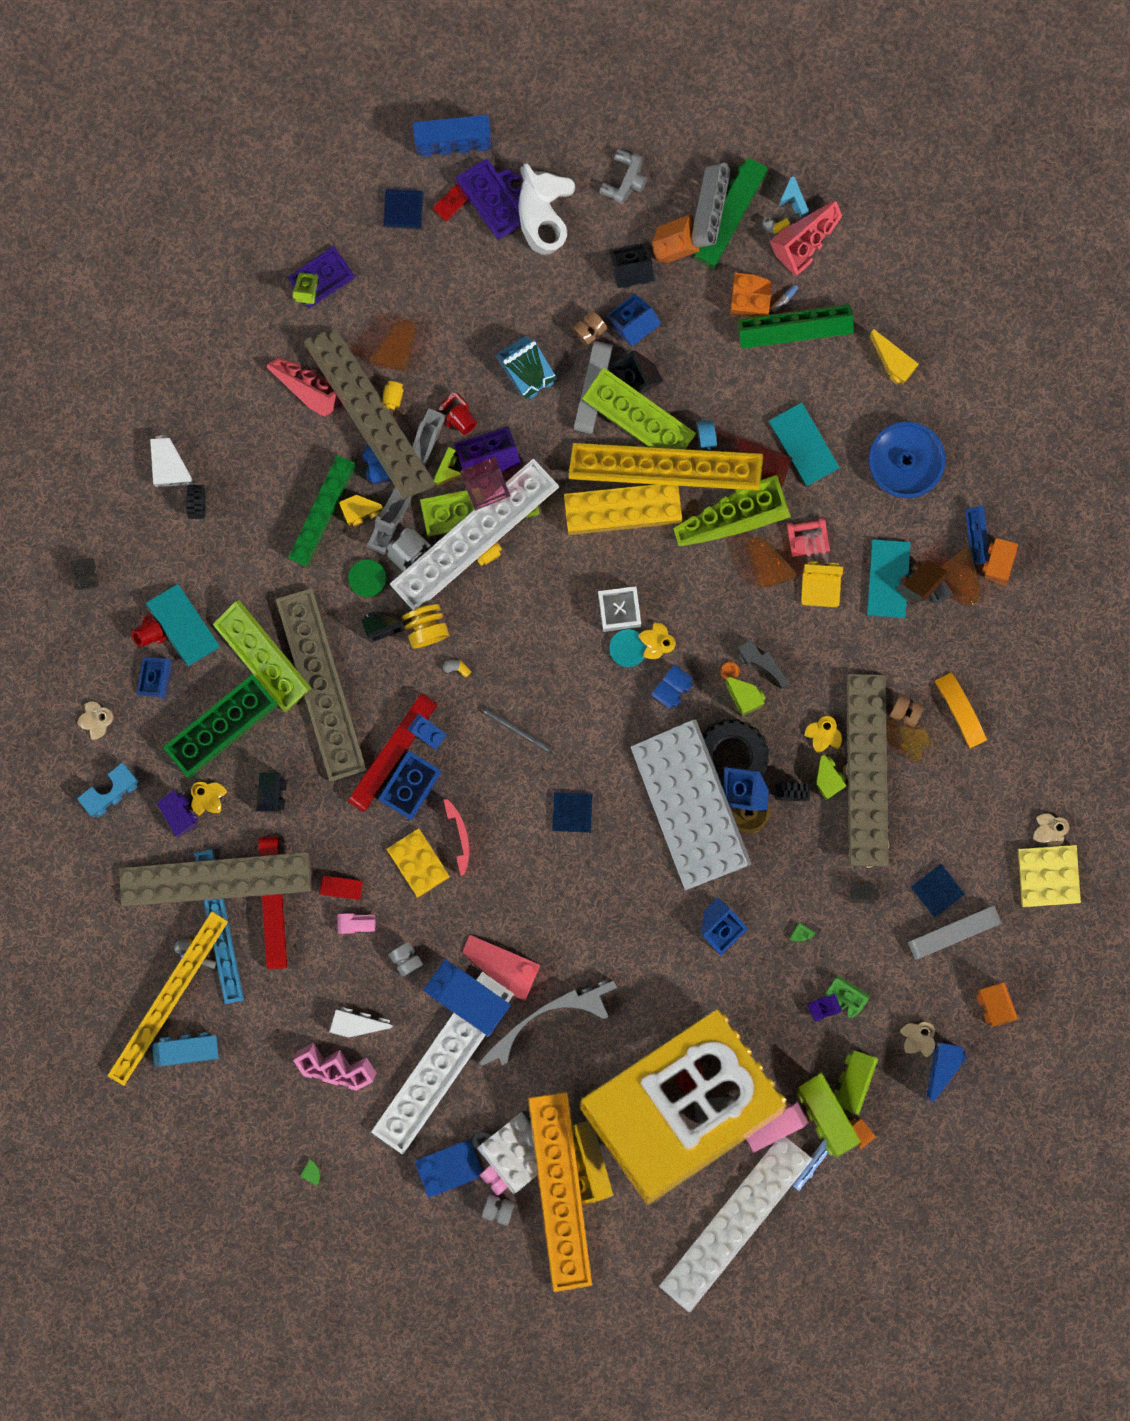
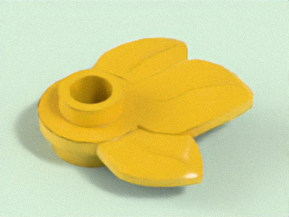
M654 622L652 630H645L639 634L640 640L648 646L643 654V657L647 659H658L663 653L672 652L676 646L675 639L668 634L667 628L661 623ZM663 641H669L670 645L664 646Z
M823 716L818 722L809 724L804 733V736L813 738V747L817 753L824 751L829 745L839 749L842 743L841 732L836 729V721L831 716ZM830 723L831 726L829 729H825L823 725Z
M199 781L194 783L191 787V795L193 797L191 807L193 811L199 816L205 810L211 813H220L221 802L219 798L225 795L227 790L216 782L206 784ZM199 788L204 789V793L202 795H199L197 793V790Z

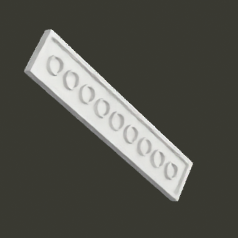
M532 459L390 583L391 587L413 611L418 607L424 606L559 488L558 484Z
M484 972L477 979L478 982L507 1002L514 995V993ZM453 1013L371 1133L401 1154H404L479 1046L485 1034Z
M786 1137L776 1141L659 1287L688 1312H691L813 1159Z

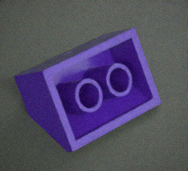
M509 426L454 443L467 482L521 465Z

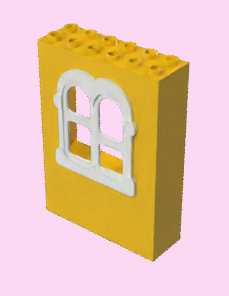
M718 1009L581 1100L580 1109L647 1206L782 1115L786 1107L784 1096L780 1092H776L771 1078L763 1074L761 1064L757 1060H753L749 1047L741 1043L738 1032L734 1028L731 1029L728 1025V1018L723 1012L720 1013ZM705 1054L716 1055L722 1063L720 1073L709 1081H705L693 1065L695 1060ZM686 1069L697 1083L698 1088L675 1104H671L659 1088V1085L680 1070ZM725 1080L734 1081L741 1090L740 1098L722 1112L715 1113L705 1099L704 1094ZM697 1101L709 1119L697 1129L690 1131L678 1115V1111L691 1102Z

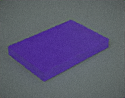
M333 246L287 277L292 286L295 287L299 273L318 275L314 304L305 303L308 309H310L353 280L355 275L335 246Z

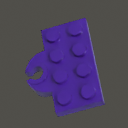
M485 159L457 176L455 180L498 241L521 227L519 197L522 185L519 189H513L510 185L512 182H518L521 176L512 172V170H504L497 173L489 160Z

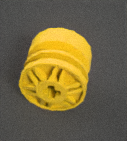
M439 604L418 607L401 617L404 623L410 622L405 625V630H415V632L408 635L412 649L431 645L450 636L446 623H436V621L443 618L442 613L435 614L441 610Z

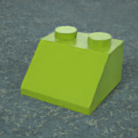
M732 677L726 679L725 684L741 717L764 705L766 698L761 689L758 690L756 686Z

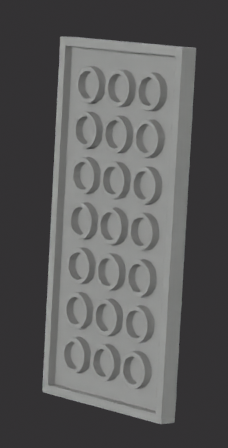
M696 719L630 747L685 890L752 865Z

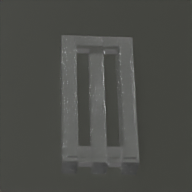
M821 528L815 532L814 530H810V533L802 532L808 562H812L808 538H811L816 562H819L820 565L827 564L828 560ZM816 536H819L823 560L819 559Z

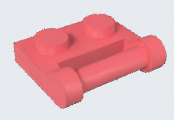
M825 518L798 524L787 523L792 558L830 552ZM820 528V533L799 537L794 535L796 531Z

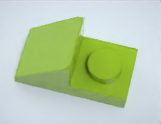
M299 273L293 290V298L296 299V302L314 304L318 275Z
M448 447L433 482H435L436 486L462 477L460 472L450 469V466H455L458 459L455 456L456 450Z

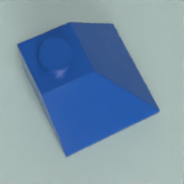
M725 767L723 791L729 806L753 811L767 810L769 790L760 772Z
M717 898L704 911L701 935L721 956L748 928L721 899Z

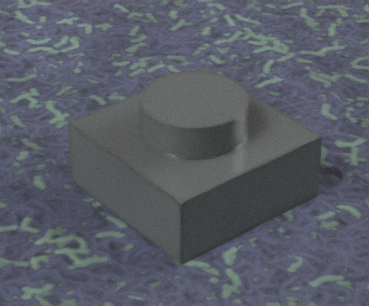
M944 580L930 595L936 605H938L954 593Z

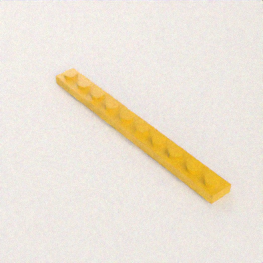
M213 911L210 913L109 1072L108 1077L123 1086L126 1084L225 928L228 920Z

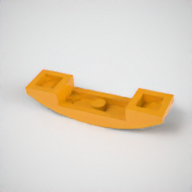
M952 672L935 680L934 682L942 697L945 698L969 749L986 741L987 739L979 720Z

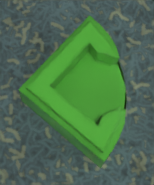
M798 923L789 939L795 942L806 941L812 938L815 932Z
M310 1159L301 1177L318 1186L320 1171L317 1164Z

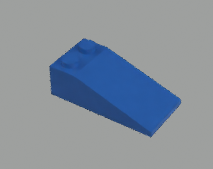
M444 959L423 990L488 1037L511 1006L507 1001L447 959Z

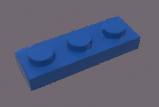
M977 506L965 510L972 566L984 565L985 560H990L984 506Z

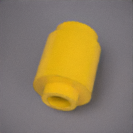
M388 381V385H385L382 403L385 404L388 410H395V408L400 407L404 391L402 389L403 384Z
M496 542L476 560L480 566L483 564L487 565L501 555L499 551L502 548Z

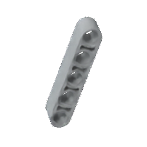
M726 163L710 165L705 169L691 236L692 243L696 248L714 245L717 241L730 177V169Z
M594 341L581 398L603 367L608 370L613 345ZM581 399L574 430L593 434L598 411Z
M993 905L908 942V945L915 960L995 927L1002 922Z

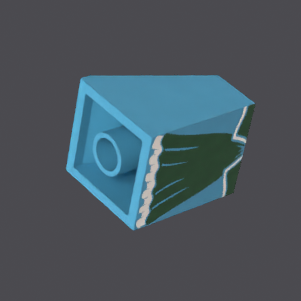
M527 335L495 355L520 395L525 399L535 397L538 394L537 391L543 387L546 389L554 384L553 381L557 379L535 340Z

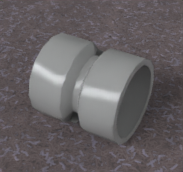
M410 942L405 943L388 954L392 962L398 964L397 970L402 978L423 966L419 956L414 955L415 950Z
M489 1193L482 1218L490 1221L497 1219V1223L508 1226L515 1202L508 1199L502 1201L499 1196Z

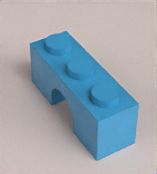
M122 762L107 774L113 782V788L108 794L102 795L95 787H91L77 798L91 817H101L107 812L106 808L111 804L113 806L122 800L121 796L126 792L129 794L138 787L136 784L139 783V780L125 763Z

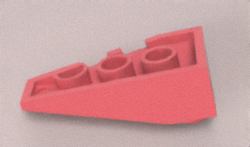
M834 200L783 229L770 240L775 256L795 276L810 265L813 260L811 256L816 249L820 250L823 246L821 241L826 234L830 235L841 219L842 214L837 201Z
M279 357L267 364V368L306 406L319 415L327 416L336 410L341 402L326 377L317 374L318 370L313 368L311 370H303L300 364Z
M469 935L462 952L489 977L514 993L513 996L526 1001L541 965L472 935Z

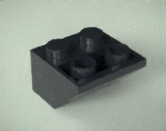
M260 773L256 805L257 812L281 814V810H285L286 800L283 798V791L287 790V779L284 778V775L281 773Z

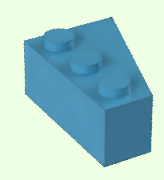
M210 1032L199 1033V1038L183 1035L179 1036L180 1040L172 1041V1037L160 1038V1043H152L154 1067L219 1059L216 1035L210 1036Z

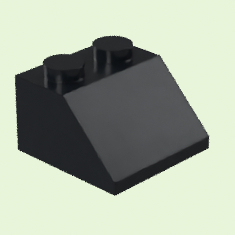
M646 243L609 250L617 288H628L632 285L647 284L655 281L652 260Z

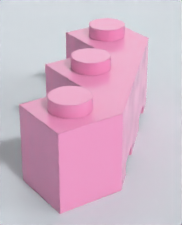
M314 1043L297 1051L293 1059L303 1076L319 1078L323 1082L334 1085L348 1086L349 1089L356 1091L372 1083L376 1075V1071L367 1057L352 1065L348 1063L341 1050L323 1058Z

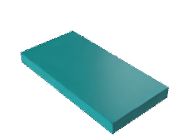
M803 403L769 420V424L806 487L840 468Z
M872 539L867 616L906 618L907 600L896 587L900 584L899 579L906 573L909 574L911 542Z
M179 584L146 602L145 605L187 667L220 648Z

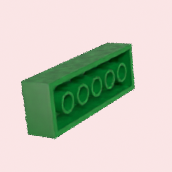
M252 674L163 748L186 777L192 778L279 705Z

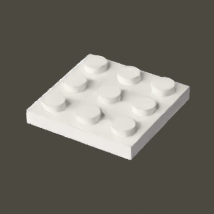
M522 1112L478 1147V1150L513 1194L538 1175L532 1126Z

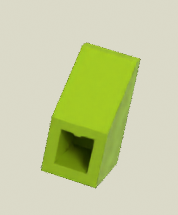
M824 754L819 760L815 785L825 800L845 788V782L847 781L841 772H836L834 769L836 765L831 757H826Z

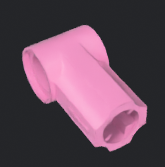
M337 914L338 934L375 931V915Z

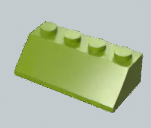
M822 1073L797 1088L796 1091L798 1093L796 1097L807 1108L806 1114L809 1120L814 1121L817 1128L815 1130L818 1136L825 1140L827 1144L825 1148L830 1156L833 1155L834 1158H837L861 1143Z

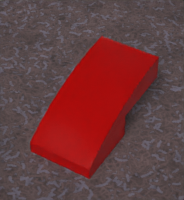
M322 876L319 895L360 900L363 881Z

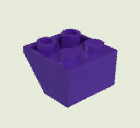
M172 791L160 800L157 805L174 835L180 837L198 826L196 823L198 818L195 812L191 811V809L189 810L186 806L189 802L185 795Z

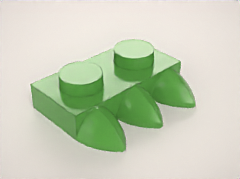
M839 975L834 979L825 995L835 993L842 1010L849 1006L847 1012L849 1018L857 1016L870 998L869 994Z

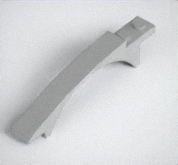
M428 408L423 421L419 425L412 446L425 467L446 418V415ZM395 487L387 504L375 520V529L367 544V548L385 555L387 546L390 544L398 525L401 523L412 496L403 499Z
M609 979L598 983L599 987L594 990L591 987L580 991L582 994L580 996L577 995L576 990H573L543 1006L515 1026L480 1061L481 1066L498 1058L502 1065L508 1063L511 1046L519 1031L531 1019L545 1011L555 1008L572 1007L589 1011L602 1019L608 1018L599 995L617 988L615 982H610Z

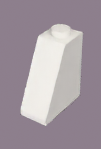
M164 435L150 439L153 485L155 487L194 485V481L171 439Z

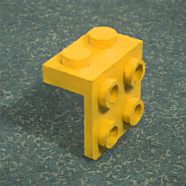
M808 562V564H805L802 578V605L838 607L840 604L843 567H839L838 563H827V566L820 565L819 562Z

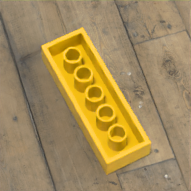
M656 484L564 494L568 535L682 523L679 486Z

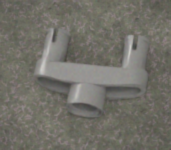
M618 149V154H615L614 160L628 164L629 169L621 187L616 188L603 183V188H600L599 194L613 198L615 202L623 204L633 190L643 191L647 182V176L640 174L642 166L641 155L631 154Z

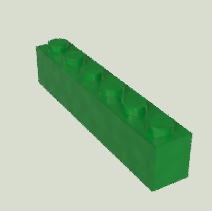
M749 157L746 162H741L737 170L739 172L738 177H733L728 187L730 191L725 197L717 241L714 245L700 247L699 252L694 253V260L713 270L716 268L767 174L768 167Z
M850 304L737 319L738 338L741 349L854 334L853 313Z
M339 455L336 456L288 557L291 562L308 569L356 468L354 462Z

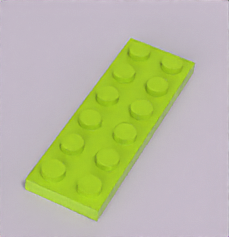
M604 367L581 398V400L651 448L686 449L696 434Z
M505 483L420 499L427 537L449 533ZM538 506L525 518L540 515Z
M240 600L235 601L213 624L284 712L289 711L311 689L309 684Z

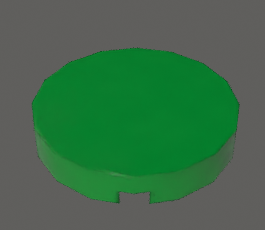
M369 559L361 560L350 569L348 576L349 585L353 592L361 597H375L385 588L386 572L376 561Z

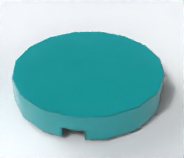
M631 629L621 630L611 639L609 646L610 656L619 666L635 667L644 660L643 654L647 646L640 640L639 632Z

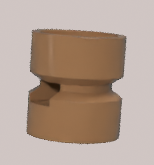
M592 310L584 316L583 322L579 321L572 327L575 335L586 346H589L596 340V335L600 336L608 329L604 321Z
M900 694L889 716L898 721L902 719L904 724L914 728L921 716L924 705L916 701L911 703L910 698ZM908 708L912 709L909 716L905 714Z

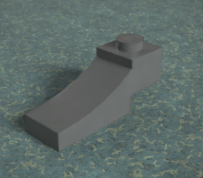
M752 640L738 647L739 653H737V656L742 663L746 662L747 665L753 664L761 668L775 680L781 689L789 684L769 652L761 655Z

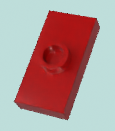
M457 183L432 209L447 222L469 199Z

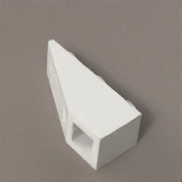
M341 1007V1010L337 1009L330 1032L345 1037H353L393 1028V1025L389 1024L390 1020L379 1017L377 1021L370 1019V1014L360 1012V1015L352 1014V1009Z

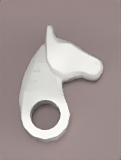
M526 163L520 168L524 180L519 197L521 228L532 250L541 255L552 254L564 245L567 238V229L564 222L552 209L550 203L558 197L571 196L575 189V183L567 177L548 172L532 171L529 164ZM540 225H548L554 230L556 235L554 243H545L540 239L538 235V227Z

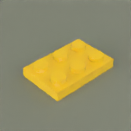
M419 828L387 848V851L417 898L450 878Z

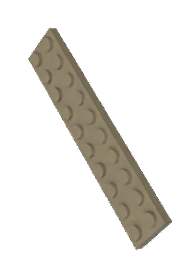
M335 328L306 339L304 344L402 498L406 499L432 488L435 485L434 480L389 410L385 407V404L382 403V399L337 329Z
M307 589L276 599L296 670L311 687L304 697L329 781H336L367 771L313 589Z
M848 674L846 675L849 866L888 867L886 675Z
M309 853L119 868L121 907L312 892Z

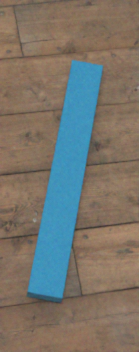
M214 849L194 853L196 862L216 860ZM224 899L204 900L207 918L213 911L228 920ZM228 922L213 945L225 1004L244 1000Z

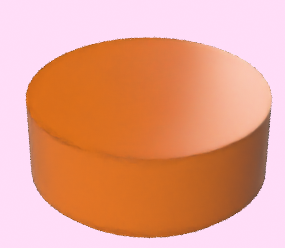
M734 662L724 663L720 670L724 680L729 677L737 679L740 673L738 665Z

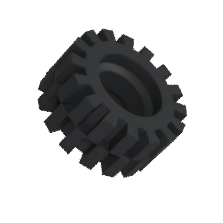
M188 485L186 496L188 519H205V486Z
M777 783L775 784V800L809 801L810 784Z

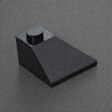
M635 350L608 368L612 374L640 394L653 389L663 382L656 365Z
M375 612L364 615V619H361L370 643L405 630L403 621L381 613L375 614Z

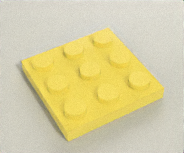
M1077 845L1018 849L1022 907L1081 903Z

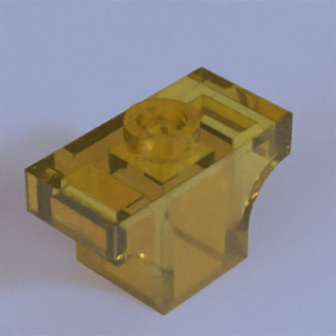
M906 724L899 727L897 731L902 739L900 744L903 751H908L913 764L922 760L923 749L932 744L925 728L921 727L917 730H912Z

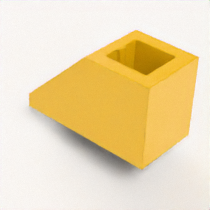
M358 495L339 502L348 525H353V527L363 524V520L369 517L371 519L377 518L383 510L381 504Z

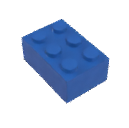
M408 751L378 800L413 821L443 772L411 751Z

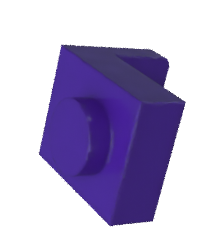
M835 993L818 998L807 1005L814 1022L842 1012Z

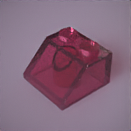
M496 457L460 471L475 511L511 496Z

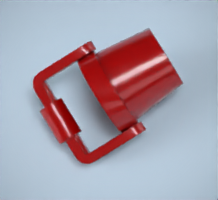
M452 393L441 403V407L437 412L443 413L452 404L453 400L457 398L462 404L457 405L449 412L444 423L447 427L451 428L453 426L463 435H467L476 427L477 421L469 412L468 407L470 405L459 393Z
M151 613L141 619L143 623L131 631L132 640L138 647H144L153 642L161 644L168 640L167 636L163 637L162 629L157 621L151 618L153 617Z

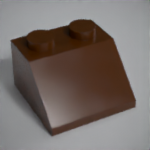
M928 559L921 562L919 560L911 567L912 571L909 574L906 573L899 579L900 584L896 589L910 604L926 600L950 573Z

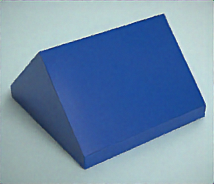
M143 657L136 695L166 700L173 662L166 658Z

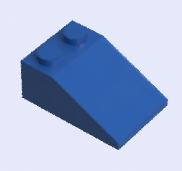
M936 1042L926 1100L934 1102L958 1071L961 1063L965 1062L966 1052L963 1051L964 1047Z
M470 1139L415 1160L428 1198L477 1179L483 1172Z

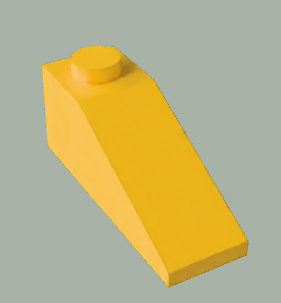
M873 329L870 338L887 373L890 375L889 378L894 383L903 385L919 364Z

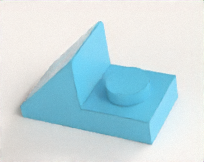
M791 177L779 206L793 201L792 208L795 214L798 213L800 218L808 215L809 210L795 177Z

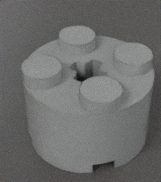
M409 528L402 531L401 537L397 541H392L387 546L389 551L388 558L403 572L425 553L426 549L429 550L431 548V545L414 529L410 530Z

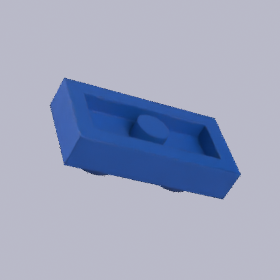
M419 714L407 729L435 750L438 749L447 735Z

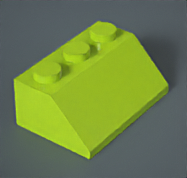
M852 1050V1053L848 1052L845 1059V1064H847L845 1072L841 1071L838 1082L841 1083L839 1090L835 1089L833 1093L842 1109L856 1114L860 1113L878 1058Z

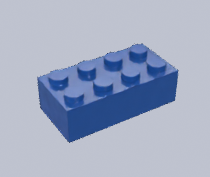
M488 115L413 122L416 152L421 157H430L435 153L449 155L454 151L468 153L469 150L473 149L487 151L488 148H492Z

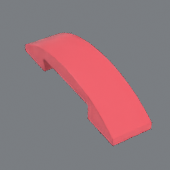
M446 799L444 804L448 820L456 818L464 855L456 857L460 875L464 876L468 868L470 854L468 834L457 809Z

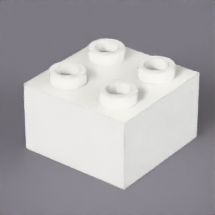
M636 586L598 591L603 632L641 627Z

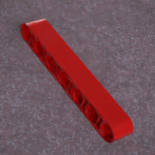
M423 693L420 694L348 799L349 804L363 813L366 811L416 738L407 729L418 714L428 720L436 709L437 702Z
M278 836L258 838L259 857L280 855ZM283 894L263 895L262 907L267 970L287 969Z

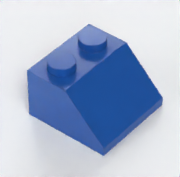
M635 293L605 315L622 339L631 347L661 324L652 307Z

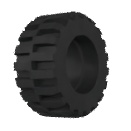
M726 719L716 722L703 733V739L722 788L724 786V772L715 764L714 751L717 745L725 739H738L749 749L750 761L745 770L759 771L761 776L765 774L769 763V748L766 745L764 736L759 733L756 727L751 726L750 723L742 722L740 719Z

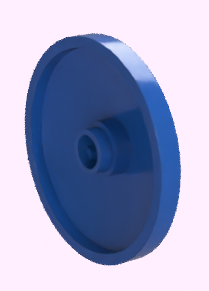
M900 422L887 427L876 437L870 448L868 462L874 481L884 492L897 498L909 499L922 496L936 486L943 475L946 458L943 445L932 430L918 423ZM904 458L908 459L909 464L904 465L902 463Z

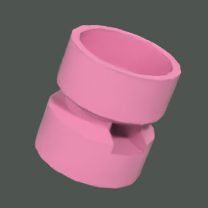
M491 1165L479 1175L486 1183H492L491 1188L497 1196L507 1188Z

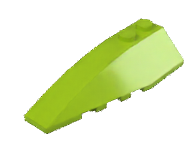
M775 475L761 480L760 490L737 489L735 493L729 497L725 496L716 505L704 509V512L698 516H693L673 528L678 545L685 546L721 539L791 517L778 476Z

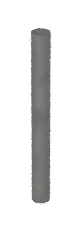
M488 707L485 709L483 714L547 753L552 749L551 745Z

